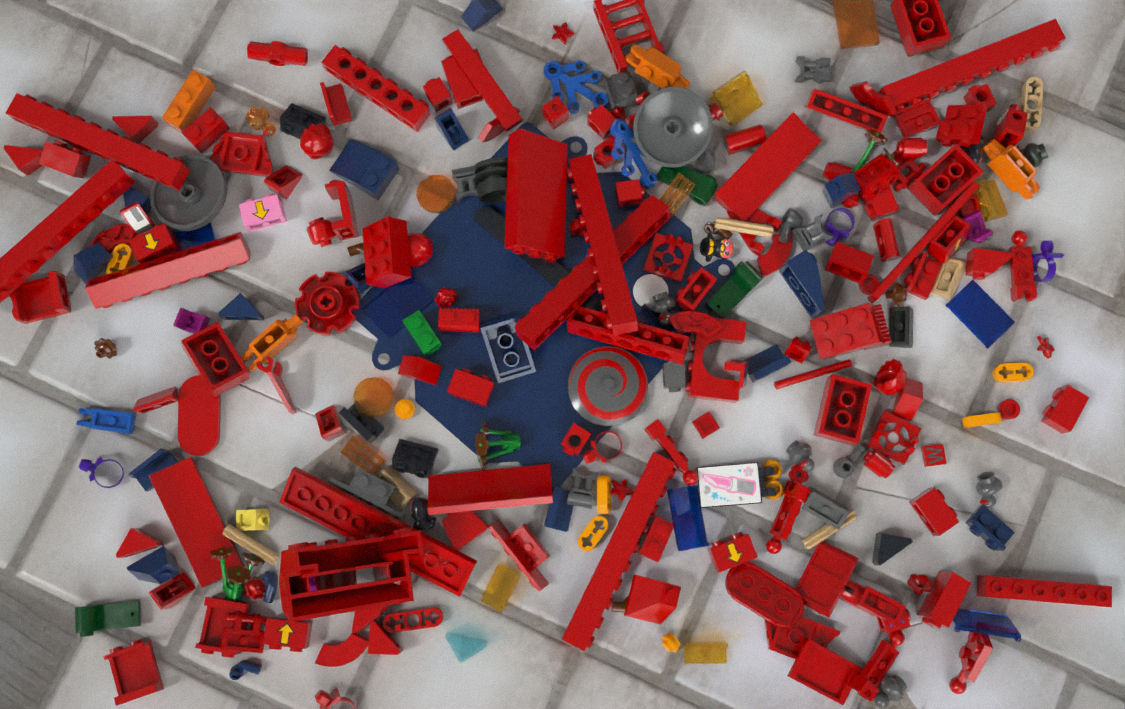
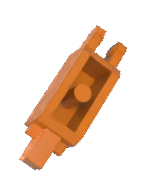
M633 45L631 53L625 57L628 64L636 68L635 72L662 89L667 87L687 89L690 85V81L680 73L681 65L655 48L645 50L638 45Z
M993 139L983 147L991 159L987 165L1012 192L1017 191L1026 200L1032 199L1034 193L1039 192L1040 186L1033 178L1036 175V169L1015 146L1009 145L1004 148Z
M296 314L289 320L286 318L282 321L276 320L249 344L250 349L240 358L244 363L255 354L258 356L249 365L248 370L250 372L258 368L256 362L260 361L262 364H267L268 360L266 357L274 358L297 338L295 336L298 333L296 329L303 321Z

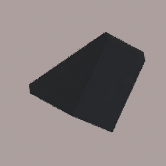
M876 533L872 563L877 566L882 565L913 541L911 538Z

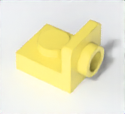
M268 509L236 510V528L240 531L269 530L270 518Z

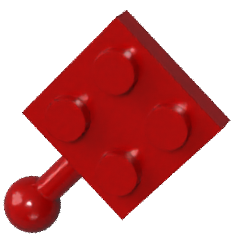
M977 623L975 628L970 630L966 645L962 646L959 651L962 669L958 677L952 678L949 682V688L955 694H962L966 691V680L975 683L993 650L986 626Z

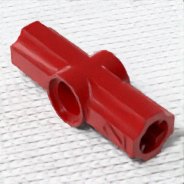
M250 41L247 46V57L252 60L268 61L275 66H284L285 64L306 66L308 63L307 48L288 46L280 41H272L271 44Z

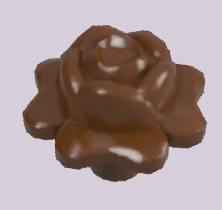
M898 282L895 283L892 291H886V298L892 299L897 306H901V303L907 300L906 288L902 287Z
M100 338L94 342L98 358L106 356L108 359H111L117 355L116 344L110 339Z

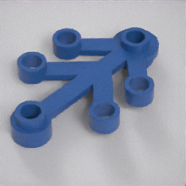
M580 60L566 65H560L558 62L551 61L544 66V76L551 80L552 99L555 98V95H560V100L563 102L564 94L560 91L559 80L565 83L569 100L568 110L571 114L578 113L580 107L576 100L575 91L591 100L596 109L600 106L597 104L599 100L604 102L602 105L605 108L607 107L608 96L605 93L598 92L595 94L580 84L586 82L598 84L601 81L600 72L592 71L589 74L572 77L564 74L572 71L582 74L585 71V63ZM581 65L583 68L577 69L576 66ZM556 70V73L551 74L550 71ZM597 75L599 78L594 80L592 76ZM576 105L577 108L573 110L570 106Z
M616 119L610 127V132L615 137L614 148L611 151L612 157L618 160L624 156L621 172L626 177L635 172V168L632 165L633 158L642 174L639 179L640 185H643L644 189L654 187L657 182V176L648 171L640 155L644 156L637 144L632 143L630 138L635 139L634 131L628 128L624 120ZM622 141L626 146L625 151L622 147Z

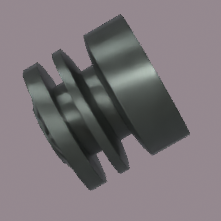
M490 158L474 165L475 179L479 183L477 185V193L480 202H506L508 158Z

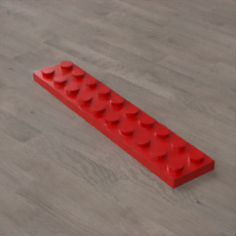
M296 466L291 470L279 503L346 538L358 536V540L366 539L365 535L378 533V537L393 535L392 531L411 527ZM421 532L424 556L409 558L410 571L460 597L477 560Z

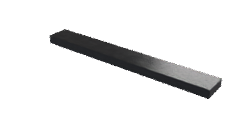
M485 204L474 216L473 220L505 245V219ZM524 253L516 254L554 287L558 285L563 277H567L570 274L558 262H546L543 258H530L528 254ZM593 293L581 307L600 311L602 309L601 298Z

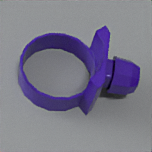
M844 208L834 209L826 218V225L823 228L827 232L834 234L833 238L826 241V244L833 247L839 239L846 240L850 235L849 232L854 227L855 220L853 214ZM838 211L846 213L851 219V229L849 231L836 229L829 222L830 214Z
M1052 240L1042 241L1040 246L1041 253L1032 254L1034 281L1036 282L1050 281L1056 273L1054 258H1063L1064 256L1063 253H1053L1054 244ZM1040 259H1046L1048 263V272L1043 280L1040 279L1037 272Z
M101 455L97 457L95 463H92V460L81 459L78 467L85 472L91 471L89 475L90 482L95 480L101 487L112 488L122 481L124 476L122 466V478L115 485L103 486L95 479V469L99 464L105 461H114L121 466L116 460H102Z

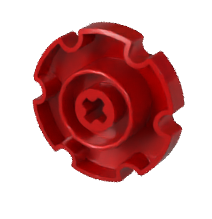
M325 272V275L319 278L317 274H314L300 286L299 290L302 292V296L295 298V310L297 316L303 322L308 321L306 327L310 331L323 336H330L332 330L342 333L350 328L357 319L353 312L360 309L359 293L354 285L347 286L349 280L345 276L335 272ZM329 300V301H330L329 307H326L325 305L327 304V301Z

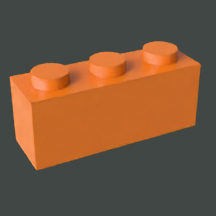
M192 69L162 116V119L171 128L182 133L196 120L215 90V85L208 77Z

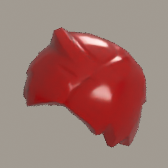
M318 123L315 126L311 124L309 128L304 129L300 137V147L310 159H321L329 155L333 150L334 140L326 125Z
M409 233L410 266L413 268L423 266L432 257L433 243L423 233Z
M892 359L881 365L872 383L877 391L893 396L906 386L907 373L900 361Z

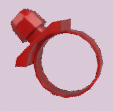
M605 431V432H603V433H612V434H614V435L619 439V441H620V450H619L618 454L615 456V457H617V456L620 454L621 450H622V441H621V438H620L616 433H614V432H612V431ZM600 433L595 441H590L589 445L592 451L588 450L582 456L586 464L594 462L595 458H598L603 464L606 462V459L615 458H604L596 450V440L603 433Z
M338 688L334 689L330 694L324 690H319L315 695L316 702L320 704V709H330L334 703L341 701L351 703L354 709H356L351 699L340 697Z

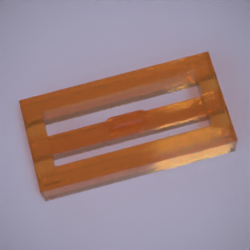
M681 173L676 175L660 198V201L665 203L680 180H683L666 204L669 207L672 206L670 209V216L672 217L696 185Z
M353 436L340 452L374 476L386 461ZM353 442L379 461L375 463L352 446ZM347 450H352L358 456H360L369 464L374 466V468L371 470L363 463H361L359 460L350 455L347 452Z

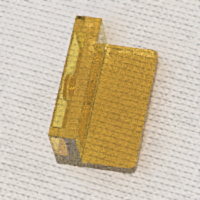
M986 179L977 181L976 183L980 187L974 192V195L977 194L984 222L1005 217L1008 213L995 180L986 181Z
M498 564L481 598V602L502 613L520 574Z
M725 641L683 642L685 664L726 663L728 643Z

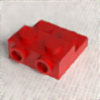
M985 104L948 105L945 120L939 123L936 140L945 147H952L955 144L963 147L979 145L988 107Z

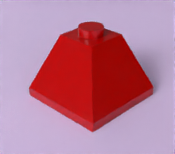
M634 574L624 616L661 625L677 607L681 587Z

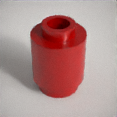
M901 138L900 142H897L896 152L899 153L900 157L920 158L925 156L928 150L927 140L922 138Z
M834 161L832 163L827 162L823 177L831 181L838 175L852 173L853 171H851L850 166Z
M877 449L873 452L869 450L863 458L865 467L877 476H882L885 479L895 468L892 461Z

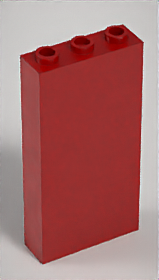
M521 128L509 134L504 248L512 250L515 254L524 253L528 254L530 258H543L546 262H556V259L565 257L567 144Z

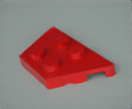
M226 132L219 144L215 145L212 149L213 154L209 157L211 161L225 172L268 177L274 173L266 139L263 136Z
M801 617L796 624L790 627H778L764 619L768 649L793 659L797 658L806 638L827 648L828 644L835 637H838L841 632Z

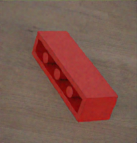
M815 88L811 90L804 107L865 131L873 129L878 133L882 132L888 117L885 114Z

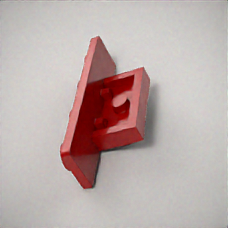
M499 519L491 523L488 528L491 530L492 536L498 539L504 551L513 558L518 569L529 579L532 587L536 588L539 592L544 589L549 582L541 574L537 566L551 555L529 527L523 524L510 534Z

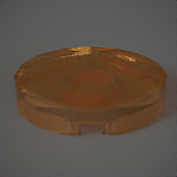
M442 175L428 176L429 178L423 179L417 188L416 195L420 206L430 213L447 211L453 205L456 191L451 181Z
M376 377L366 378L354 390V405L364 416L380 417L386 414L392 407L394 400L393 389L383 379Z

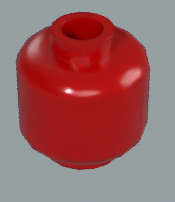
M324 217L310 221L306 229L312 244H320L321 248L332 244L331 239L336 236L332 230L331 221L324 219Z

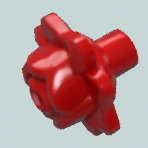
M441 288L437 292V297L434 301L439 307H451L456 303L458 294L455 293V289Z
M254 576L244 584V594L247 597L251 596L253 600L264 597L266 590L261 579Z

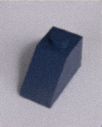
M853 172L838 175L826 183L823 188L824 196L830 208H834L861 191Z
M165 546L160 547L127 567V570L137 579L156 584H163L180 574L175 555Z

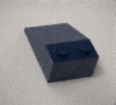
M350 139L329 171L379 201L399 171V167L395 160L380 151Z
M806 249L787 261L779 273L811 319H815L825 309L819 269L816 264L817 260Z
M518 311L480 322V329L498 383L536 372L529 346L517 336L514 326L520 319Z

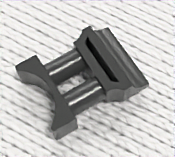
M797 56L795 62L799 65L801 72L796 77L795 82L802 83L804 79L814 80L818 84L829 82L831 58L805 61V56ZM804 68L814 69V72L804 71Z
M474 166L452 170V177L458 189V193H456L458 203L469 195L478 197ZM464 182H468L470 191H466Z
M823 214L815 217L814 222L809 225H800L791 230L803 251L806 249L810 250L816 242L824 238L826 241L833 238L834 234L827 232L822 226ZM818 228L820 229L819 233L811 236L810 232Z
M573 468L571 478L574 479L572 490L568 493V505L592 509L594 501L592 489L593 483L597 481L598 472L591 476H584ZM582 480H585L584 490L580 489Z

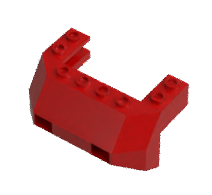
M412 527L394 530L392 531L393 535L378 537V533L365 535L366 539L358 540V536L345 538V542L338 543V539L326 540L325 545L317 546V542H302L288 545V550L281 551L279 576L282 610L288 621L295 622L414 601L409 558L424 556L421 530L413 531ZM373 567L375 581L357 583L356 570ZM315 576L317 590L310 591L309 577Z

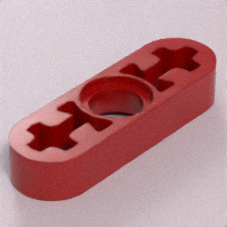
M436 607L391 613L383 619V628L389 633L436 627L442 623L444 615ZM432 611L439 615L436 623H433L432 620H425L426 625H422L423 616L421 612H425L424 617L432 615ZM416 614L419 617V623L416 626L409 625V615ZM401 615H404L403 623L406 628H402V624H397L395 629H392V626L387 624L391 617L397 621L402 620Z

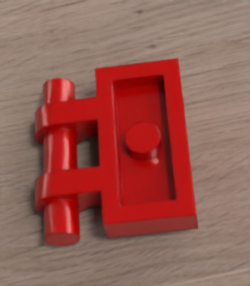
M895 150L892 154L899 166H897L898 179L896 180L897 183L893 186V190L899 192L901 189L908 187L909 182L914 178L922 175L926 165L923 162L916 165L914 160L917 158L900 157L899 153ZM907 167L910 172L904 176L901 171Z
M235 611L234 613L227 612L225 620L233 621L232 628H223L219 648L222 650L263 653L265 631H260L259 628L260 624L266 625V620L269 617L261 616L259 613L249 615L243 614L240 611ZM242 622L251 623V629H241Z

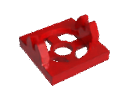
M656 233L643 271L681 283L693 245L683 242L681 237L674 238L672 234L664 236ZM669 243L667 251L663 253L656 251L659 246ZM675 245L681 250L683 260L676 258L673 253ZM670 253L674 258L673 262L665 263L662 259L663 255ZM653 257L660 259L663 264L662 267L655 265ZM673 264L680 266L675 271H671L670 269H668V266H672Z
M884 410L866 447L872 450L877 449L886 457L905 465L909 455L916 449L914 446L919 442L918 435L921 428ZM888 423H896L893 430L886 431L883 428ZM902 426L908 432L909 442L901 437L900 430ZM891 432L898 435L899 439L895 444L890 443L888 440V435ZM880 436H883L887 443L885 449L880 444ZM898 444L905 447L900 452H891L893 446Z

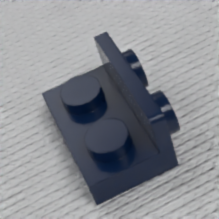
M980 505L965 522L970 527V532L977 537H982L986 541L985 545L993 551H1004L1006 549L1004 545L1015 533L985 505Z

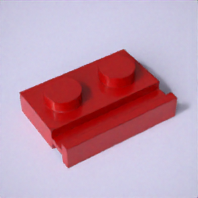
M930 98L899 110L893 115L903 138H910L939 126L940 119L934 106L930 103Z

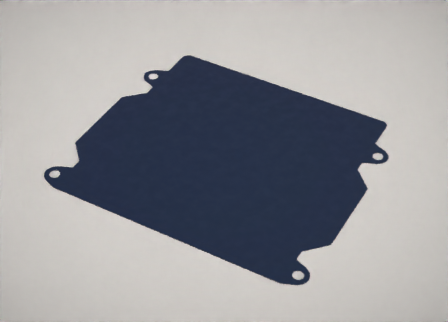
M528 122L523 123L517 129L521 128L547 137L533 124ZM574 136L561 141L567 144V168L570 167L569 159L587 154V144L583 138ZM508 140L491 158H508ZM579 142L582 146L581 151L573 152L570 148L571 144ZM622 172L597 173L611 227L614 230L640 204L617 206L615 184L616 182L631 181L629 177L624 176ZM567 173L565 257L556 259V262L571 273L574 266L580 264L588 254L587 248H590V243H585L584 235L574 236L569 229L572 221L579 219V215H582L581 210L577 211L575 199H578L577 194L573 195L571 183H574V181L569 179ZM468 183L465 186L466 191H470ZM646 191L645 197H642V201L645 199L647 200L650 197V195ZM469 195L458 203L455 196L422 232L433 243V253L430 260L423 266H416L414 268L410 266L411 278L385 289L373 286L360 300V309L355 310L353 315L356 316V320L378 339L372 353V362L375 368L383 371L390 370L401 364L403 355L421 357L442 366L436 386L414 379L415 401L477 455V448H475L476 434L480 433L482 421L486 420V425H489V429L511 431L512 433H518L520 436V449L513 450V453L489 459L487 463L519 462L522 466L550 464L552 488L553 486L560 487L571 475L573 468L576 469L583 461V454L588 450H592L589 445L590 441H595L600 433L609 431L612 427L590 423L574 409L568 394V379L571 369L583 354L594 348L618 346L569 333L566 319L535 350L529 346L536 372L498 383L481 329L480 332L440 331L438 327L440 308L478 309L481 314V321L518 311L520 318L530 312L535 304L544 299L548 291L555 288L511 250L505 249V245L473 220L474 216L485 204L506 220V202L482 203L478 197ZM670 212V219L656 233L664 236L672 234L674 238L681 237L683 242L693 245L691 229ZM655 234L622 265L635 312L641 306L634 298L633 288L640 277L652 274L643 271ZM669 243L659 246L656 251L661 253L667 251ZM675 245L673 253L676 258L683 260L681 250ZM692 247L681 283L664 277L661 278L668 286V296L675 301L677 300L676 293L681 287L685 288L688 285L687 279L693 271L697 273L702 267L717 278L715 284L694 310V312L709 315L712 310L705 303L735 273L733 270L735 266L728 259H718L703 267L695 260ZM666 253L662 257L663 261L668 264L672 263L674 259L670 253ZM653 257L655 265L662 267L663 264L660 259ZM673 264L672 266H668V269H670L671 271H675L680 266ZM723 264L727 265L730 269L729 274L725 276L721 275L718 271L719 266ZM441 288L455 289V293L458 294L456 303L451 307H439L434 301L437 297V292ZM597 289L594 293L601 299H604L603 293L599 294ZM675 304L671 315L685 310ZM420 310L443 346L427 358L402 321ZM686 332V333H683V334H681V335H685V336H689V337H690V336L692 335V333H691V332ZM621 348L639 360L646 372L648 384L660 372L662 365L668 362L664 359ZM382 353L388 354L390 358L389 362L385 365L378 362V357ZM461 368L471 370L474 376L480 377V375H485L492 378L491 382H494L495 386L487 407L448 394L447 390L455 369L461 370ZM573 423L591 433L578 456L575 454L573 456L568 455L562 451L564 447L561 446ZM606 433L601 434L597 438L596 444L603 438V436ZM488 434L486 438L488 441L501 440L503 435ZM572 436L569 439V443L571 446L576 447L580 445L581 440L577 436ZM501 445L489 446L486 455L504 449Z

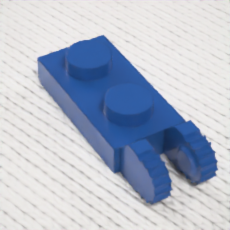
M79 408V413L92 415L91 422L77 421L76 425L133 434L136 414L96 408L93 410Z

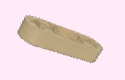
M1030 77L1022 86L1021 111L1028 114L1027 121L1031 117V123H1034L1030 126V123L1026 122L1025 132L1028 133L1035 131L1041 124L1043 82L1038 77ZM1031 83L1033 84V87H1036V89L1033 92L1032 86H1029ZM1028 100H1032L1035 102V109H1031L1027 106Z

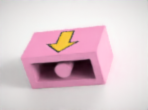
M267 194L261 199H248L244 203L239 204L243 225L249 232L287 222L282 200L277 194Z

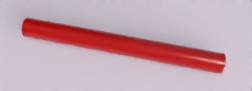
M848 359L774 382V387L777 390L852 367V362Z

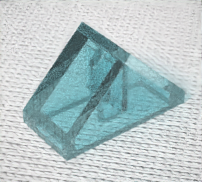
M447 632L445 636L460 663L483 650L488 645V641L452 632Z

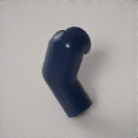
M265 571L262 578L264 582H268L263 601L267 603L274 601L277 591L278 576L274 571Z
M242 660L231 668L229 676L232 680H238L247 672L259 675L262 664Z

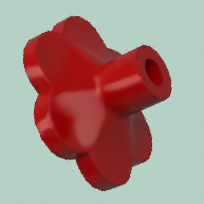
M911 574L907 580V584L913 587L914 592L918 595H921L923 591L931 592L934 586V582L925 575Z

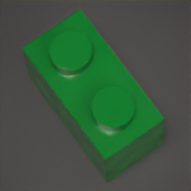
M420 310L402 320L426 358L443 347Z

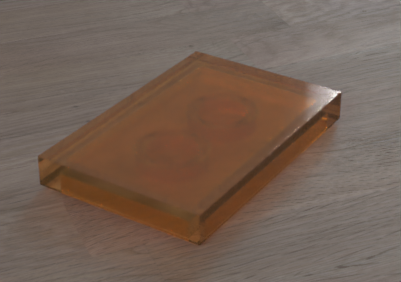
M832 0L841 49L879 45L880 40L872 0Z

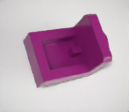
M975 210L961 218L971 224L966 240L981 243L986 241L987 237L993 235L992 230L986 229L981 211Z
M180 308L173 326L195 334L208 327L211 318Z

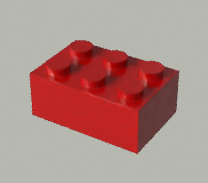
M938 0L892 1L890 7L907 57L944 48L951 39Z
M955 144L907 189L936 216L984 171Z
M387 216L362 228L366 285L385 289L411 278L407 221Z
M870 303L809 320L819 358L823 360L884 343L874 307Z
M219 322L181 340L183 350L213 398L250 379L248 369Z
M834 374L827 377L813 435L852 446L859 444L872 384Z

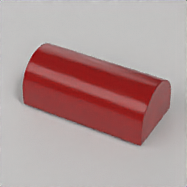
M759 124L724 135L723 141L728 155L761 146L766 141V134L763 126Z
M890 218L879 220L873 225L881 261L887 262L900 258L892 220Z

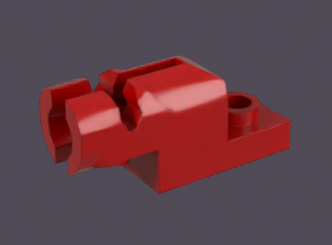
M848 580L845 589L854 590V592L851 594L843 590L839 598L840 600L873 617L878 616L894 626L898 625L906 606L869 586L863 587L854 581Z

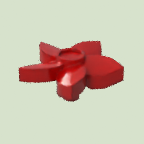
M567 22L563 23L561 28L553 25L556 33L553 34L552 39L560 38L561 42L566 44L567 37H572L574 33L572 30L567 29Z
M1038 336L1037 338L1041 345L1038 346L1037 350L1043 351V355L1047 359L1051 358L1052 352L1055 349L1049 344L1048 337L1042 339L1041 336Z
M614 479L611 480L614 488L611 489L610 494H617L621 501L624 500L626 495L633 493L631 488L626 487L627 479L622 480L620 484Z

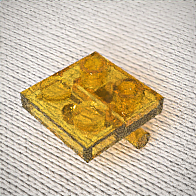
M742 71L712 92L713 95L710 97L713 103L717 102L727 122L731 126L763 105L746 71Z

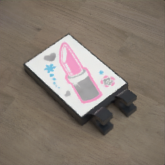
M758 462L697 467L700 508L763 503L762 497L776 496L775 487L764 488L763 476H774L773 467L759 468Z

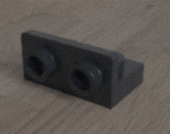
M293 103L280 116V130L300 139L304 129L309 128L311 124L315 126L318 123L326 124V117Z
M357 401L349 409L344 407L339 412L370 443L385 430Z
M399 438L392 457V469L400 473L414 474L419 478H428L429 475H432V469L438 455V448Z

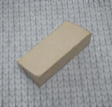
M949 258L945 264L942 263L931 293L953 301L966 269L964 261Z
M391 465L384 468L377 476L396 487L390 501L400 511L418 494L395 469H392Z

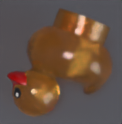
M252 106L245 117V120L250 123L251 128L256 131L262 129L264 136H272L276 132L274 124L265 123L270 116L268 110L263 107L255 108Z

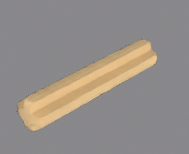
M717 217L715 220V228L764 237H771L773 234V227L722 217Z
M849 510L850 513L840 529L857 519V515L853 510ZM826 524L804 538L802 543L807 549H811L839 530Z
M230 524L226 526L222 533L271 565H275L280 557L279 554Z

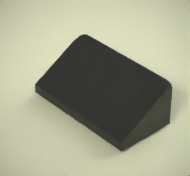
M890 307L889 335L892 342L889 344V347H913V309L911 307Z

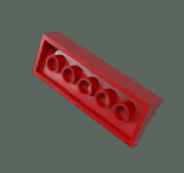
M793 111L715 193V201L737 219L746 222L821 144L822 140Z
M189 457L149 475L202 588L222 579L220 560H217L216 557H211V550L221 547L233 548V554L225 559L226 572L228 568H235L236 566L245 567L233 541L222 534L226 526L193 457Z
M550 464L428 476V515L553 503Z

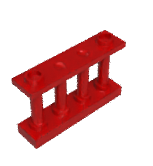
M602 0L593 1V11L618 74L627 72V66H629L625 58L626 55H623L621 51L623 46L649 38L652 48L665 54L662 42L659 43L645 9V0H622L608 6L606 4L603 5ZM632 5L636 6L639 13L616 22L610 21L608 18L609 13ZM642 21L645 31L622 39L616 38L614 32L617 29Z

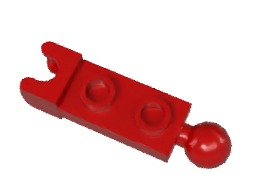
M1022 230L1015 231L1012 234L1011 240L1016 246L1009 248V252L1014 253L1010 259L1012 285L1010 292L1013 302L1021 299L1022 293L1025 295L1027 302L1033 301L1037 297L1036 285H1034L1032 246H1024L1028 236Z
M659 419L648 425L644 431L652 441L656 439L671 461L675 462L677 469L683 473L684 483L687 485L696 484L699 479L698 473L688 468L686 463L688 462L687 457L682 451L678 452L674 447L676 443L670 435L666 436L664 434L666 429Z
M791 481L786 483L782 493L785 495L769 532L774 536L766 542V550L770 554H777L781 551V538L787 540L791 533L802 502L806 503L811 490L808 487L799 483L794 484Z
M901 630L889 633V642L884 640L880 642L860 675L856 674L850 683V688L856 690L862 698L871 702L879 692L877 687L899 655L895 647L902 645L905 641V635Z

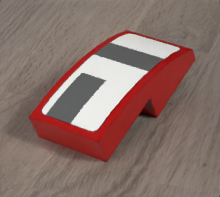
M139 201L120 210V214L136 235L152 230L156 226L151 217L146 214Z

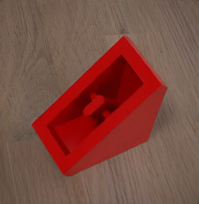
M112 116V120L138 145L158 127V122L152 116Z
M4 145V150L16 167L27 176L43 166L39 164L43 150Z
M285 165L266 177L264 183L272 192L287 200L302 178V174Z
M403 355L398 375L436 386L442 366L421 357Z
M907 378L906 386L897 393L892 414L912 421L923 401V385L921 382Z
M334 405L315 413L320 434L324 440L329 442L347 433Z
M131 528L118 549L116 557L127 558L164 546V542L139 528Z
M182 572L154 588L149 594L160 610L172 608L196 588L185 572Z
M377 619L370 623L368 654L398 655L403 651Z

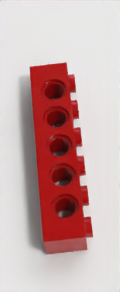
M334 45L321 62L325 71L416 132L419 131L431 115L429 105L425 101L415 99L410 91L405 88L403 90L400 89L395 81L390 78H384L380 71L376 68H369L366 66L365 61L359 57L357 59L351 56L350 51L344 47L339 48L337 45ZM350 64L348 68H343L344 65ZM360 75H366L363 79H358ZM376 85H382L379 89H373ZM392 95H396V96H397L396 99H394V100H389V97H390V96H392ZM406 106H413L411 110H404Z
M581 306L567 319L569 333L681 365L684 363L689 348V336L638 323V331L614 336L612 329L607 328L605 317H608V314Z
M977 575V596L1112 607V586Z

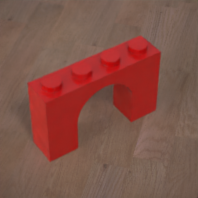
M715 318L724 327L722 331L709 340L695 333L694 341H690L689 352L692 353V360L688 361L687 372H690V380H686L685 392H688L689 398L736 403L739 401V381L720 379L710 375L704 368L702 355L705 347L711 343L742 344L745 341L746 322Z

